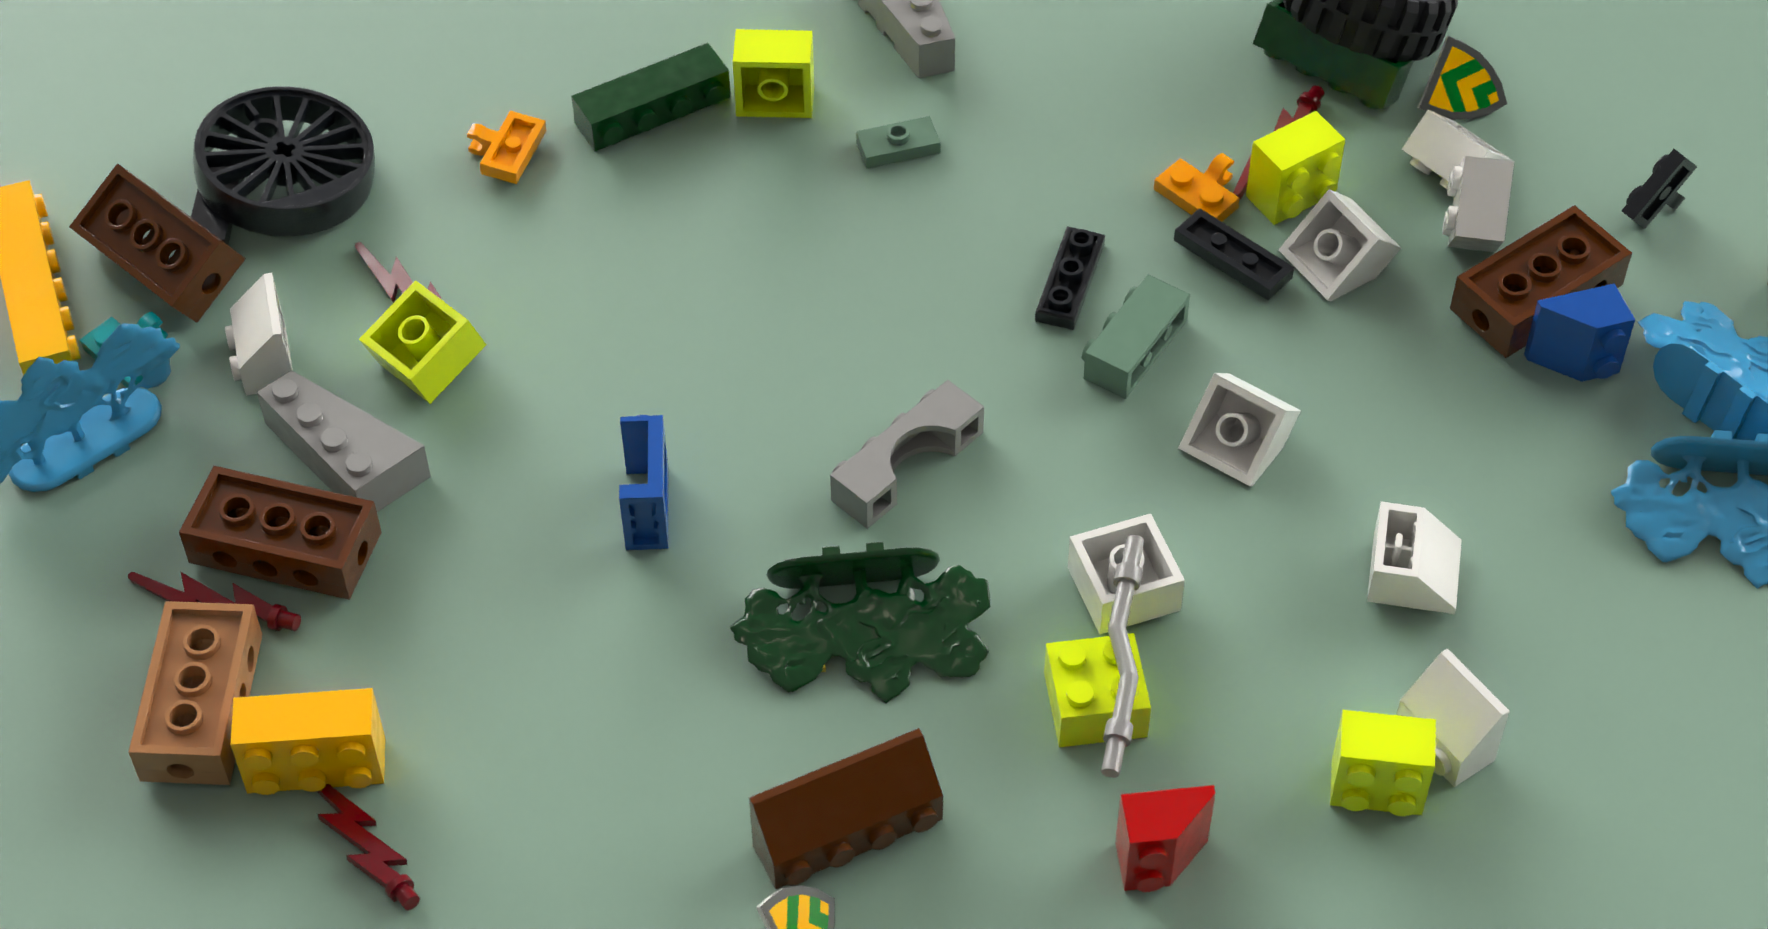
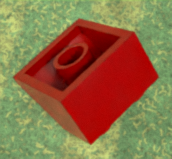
M1214 785L1120 795L1115 844L1124 891L1139 890L1141 892H1153L1173 884L1208 842L1216 794Z

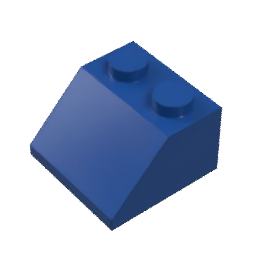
M1615 283L1538 300L1524 356L1530 362L1581 382L1596 378H1608L1620 373L1635 318Z

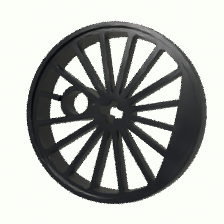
M285 86L265 87L249 90L230 97L213 108L205 116L195 136L193 167L196 184L202 198L216 214L226 221L242 229L264 235L302 236L318 233L337 226L354 215L362 207L369 196L373 183L375 152L372 136L367 125L354 110L329 95L304 88ZM283 120L294 121L287 137L284 133ZM304 123L311 124L303 132L300 133ZM214 148L221 149V150H226V151H214V152H212V150H213ZM360 159L361 164L343 160ZM231 166L217 172H211L209 167ZM333 174L340 175V176H342V177L338 178V177L334 176ZM247 177L232 190L224 186ZM266 179H269L259 201L245 198ZM312 180L321 184V186L317 187ZM299 183L304 192L294 194L293 185ZM277 185L286 186L287 197L271 200Z

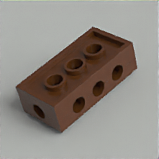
M118 163L69 226L166 303L197 323L246 259ZM150 230L149 234L143 238L145 233Z
M1574 205L1457 276L1450 310L1501 355L1508 358L1526 346L1538 300L1614 283L1617 288L1621 287L1625 280L1632 252Z
M213 466L179 530L189 563L350 600L382 533L374 501L218 466Z

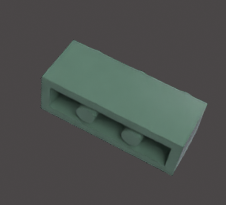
M1149 274L1138 287H1131L1120 310L1117 313H1110L1100 335L1096 339L1091 338L1085 345L1082 352V360L1085 361L1083 379L1127 399L1186 323L1190 294Z

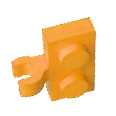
M510 111L499 131L491 130L481 124H473L467 133V138L473 139L468 147V151L478 156L484 155L480 162V173L517 184L546 133V121Z
M1220 153L1212 160L1205 173L1179 158L1154 179V190L1190 215L1200 208L1223 222L1239 208V197L1223 187L1233 177V174L1227 171V169L1234 164V160L1223 153Z

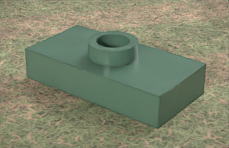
M930 116L856 131V143L866 169L940 154L941 142Z

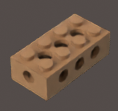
M165 601L128 752L140 782L230 785L236 760L230 745L233 699L250 696L263 636L253 604Z

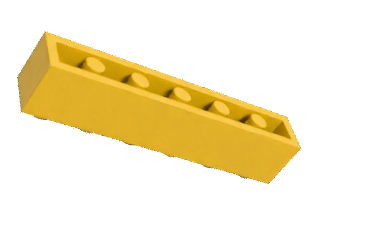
M30 180L0 187V278L17 357L23 375L36 361L38 356L53 359L54 364H58L63 360L74 361L81 359L75 335L68 336L67 332L75 329L69 307L61 306V302L68 300L62 277L55 278L54 276L55 273L61 272L59 260L55 249L48 250L49 245L55 244L49 222H42L41 219L48 217L43 195H34Z

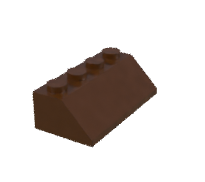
M919 728L749 797L753 847L775 890L788 884L798 885L803 883L814 873L829 867H841L849 863L857 855L872 849H884L900 837L914 831H927L938 821L943 820V793L924 736Z

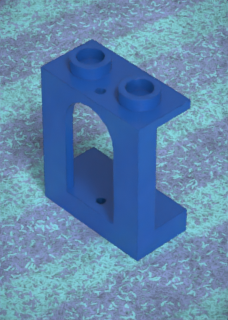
M663 415L620 417L626 474L648 473V484L619 485V502L625 550L668 549V458Z

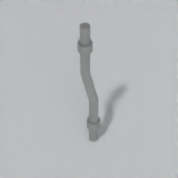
M1129 535L1127 537L1123 559L1116 566L1113 584L1117 588L1108 633L1120 680L1112 718L1106 721L1103 740L1107 744L1101 769L1103 775L1111 778H1116L1120 774L1124 749L1130 745L1133 733V724L1130 722L1139 676L1126 628L1133 594L1140 587L1142 568L1139 564L1144 539L1138 535Z

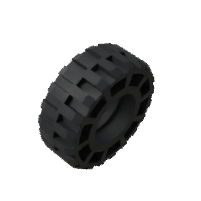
M1283 0L1286 10L1292 13V17L1297 22H1301L1308 30L1321 35L1327 41L1336 45H1342L1360 54L1365 53L1375 58H1388L1395 61H1407L1409 59L1418 61L1424 57H1429L1437 51L1443 42L1458 5V0Z

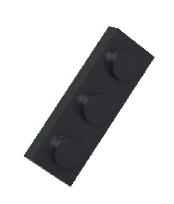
M1200 208L1175 229V242L1267 300L1293 278L1294 267Z

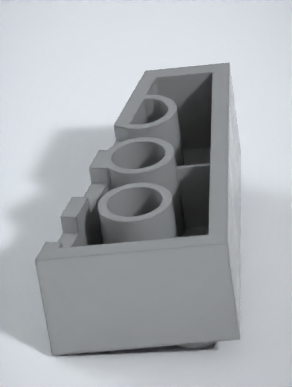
M858 0V5L865 13H870L877 21L879 31L884 36L888 35L894 42V49L918 78L955 71V36L939 0Z
M292 370L257 391L265 424L334 493L374 501L376 511L378 512L431 477L423 444Z

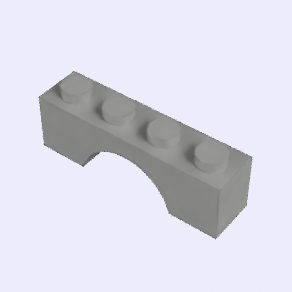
M946 380L937 389L929 390L916 406L907 413L899 414L893 420L891 426L877 437H871L858 453L848 461L840 462L834 468L832 474H830L831 501L868 529L897 505L895 468L906 458L923 452H941L956 456L983 433L984 406L949 380Z

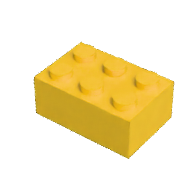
M373 688L237 697L233 699L230 745L247 794L271 795L278 791L289 790L315 792L322 790L326 784H330L332 787L349 786L351 788H364L373 784H384L385 734Z

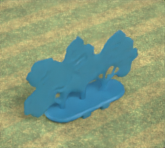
M1683 302L1681 315L1684 320L1682 321L1656 313L1638 321V324L1644 328L1643 335L1645 336L1646 343L1660 349L1655 355L1653 363L1655 379L1660 389L1684 409L1682 414L1694 423L1700 420L1712 430L1732 431V439L1754 441L1758 433L1768 434V337L1757 336L1750 339L1738 337L1733 320L1728 318L1716 306L1707 302Z
M122 323L102 343L94 364L87 370H79L77 361L63 360L58 364H54L53 359L38 356L21 379L22 394L16 401H0V483L9 474L13 484L22 490L31 492L48 491L62 485L75 476L82 479L94 471L93 465L111 454L117 458L130 450L129 443L150 431L161 417L162 405L157 396L147 389L158 387L167 380L171 373L170 358L179 349L180 344L176 343L175 338L172 337L164 339L161 328L151 326L141 328L138 324ZM142 375L143 380L135 385L136 378ZM125 377L131 378L127 388L117 390L121 380Z
M1714 430L1711 437L1676 436L1663 439L1651 447V456L1662 465L1681 470L1668 475L1663 472L1659 465L1649 460H1636L1628 467L1626 483L1611 490V494L1614 496V504L1626 511V527L1632 531L1635 537L1645 541L1648 549L1662 562H1669L1690 555L1708 535L1715 536L1721 540L1720 553L1733 565H1741L1744 568V575L1757 589L1768 584V485L1749 476V474L1768 476V434L1758 433L1754 441L1732 439V431ZM1701 471L1737 473L1738 481L1731 487L1713 486L1701 475ZM1690 476L1692 478L1691 489L1683 496L1677 497L1673 495L1672 490L1678 481L1687 483V477ZM1670 478V483L1665 488L1660 487L1659 481L1661 479ZM1698 482L1704 483L1707 488L1706 493L1697 489Z

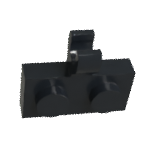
M1673 149L1669 154L1662 156L1656 162L1652 170L1653 174L1643 186L1636 187L1630 193L1626 200L1627 205L1622 209V212L1640 226L1646 228L1666 204L1673 210H1676L1686 199L1677 191L1697 166L1676 149Z

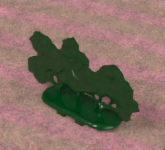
M883 542L866 543V551L840 554V546L822 547V555L788 559L776 563L769 568L766 575L772 584L782 588L801 590L785 599L780 597L776 591L767 588L753 589L745 598L744 616L732 624L730 630L734 633L735 641L747 646L748 662L753 664L759 671L768 673L772 681L787 692H794L814 681L831 656H840L845 659L846 673L858 682L870 683L872 692L887 703L910 685L911 667L916 662H920L926 667L933 669L940 677H970L977 673L980 669V662L986 659L989 649L983 644L980 636L976 632L969 630L967 625L990 608L988 580L984 578L976 579L971 571L966 570L961 565L949 567L936 581L924 583L916 577L929 573L936 568L940 561L938 553L931 549L914 547L884 550ZM901 580L897 591L890 594L867 586L869 582ZM855 584L856 595L851 601L846 603H832L819 594V587ZM914 589L922 590L924 593L922 601L916 600ZM806 598H810L811 604L808 614L802 620H793L791 616L798 602L800 605H805ZM818 601L824 603L827 608L826 612L816 609ZM788 603L786 612L779 614V605Z

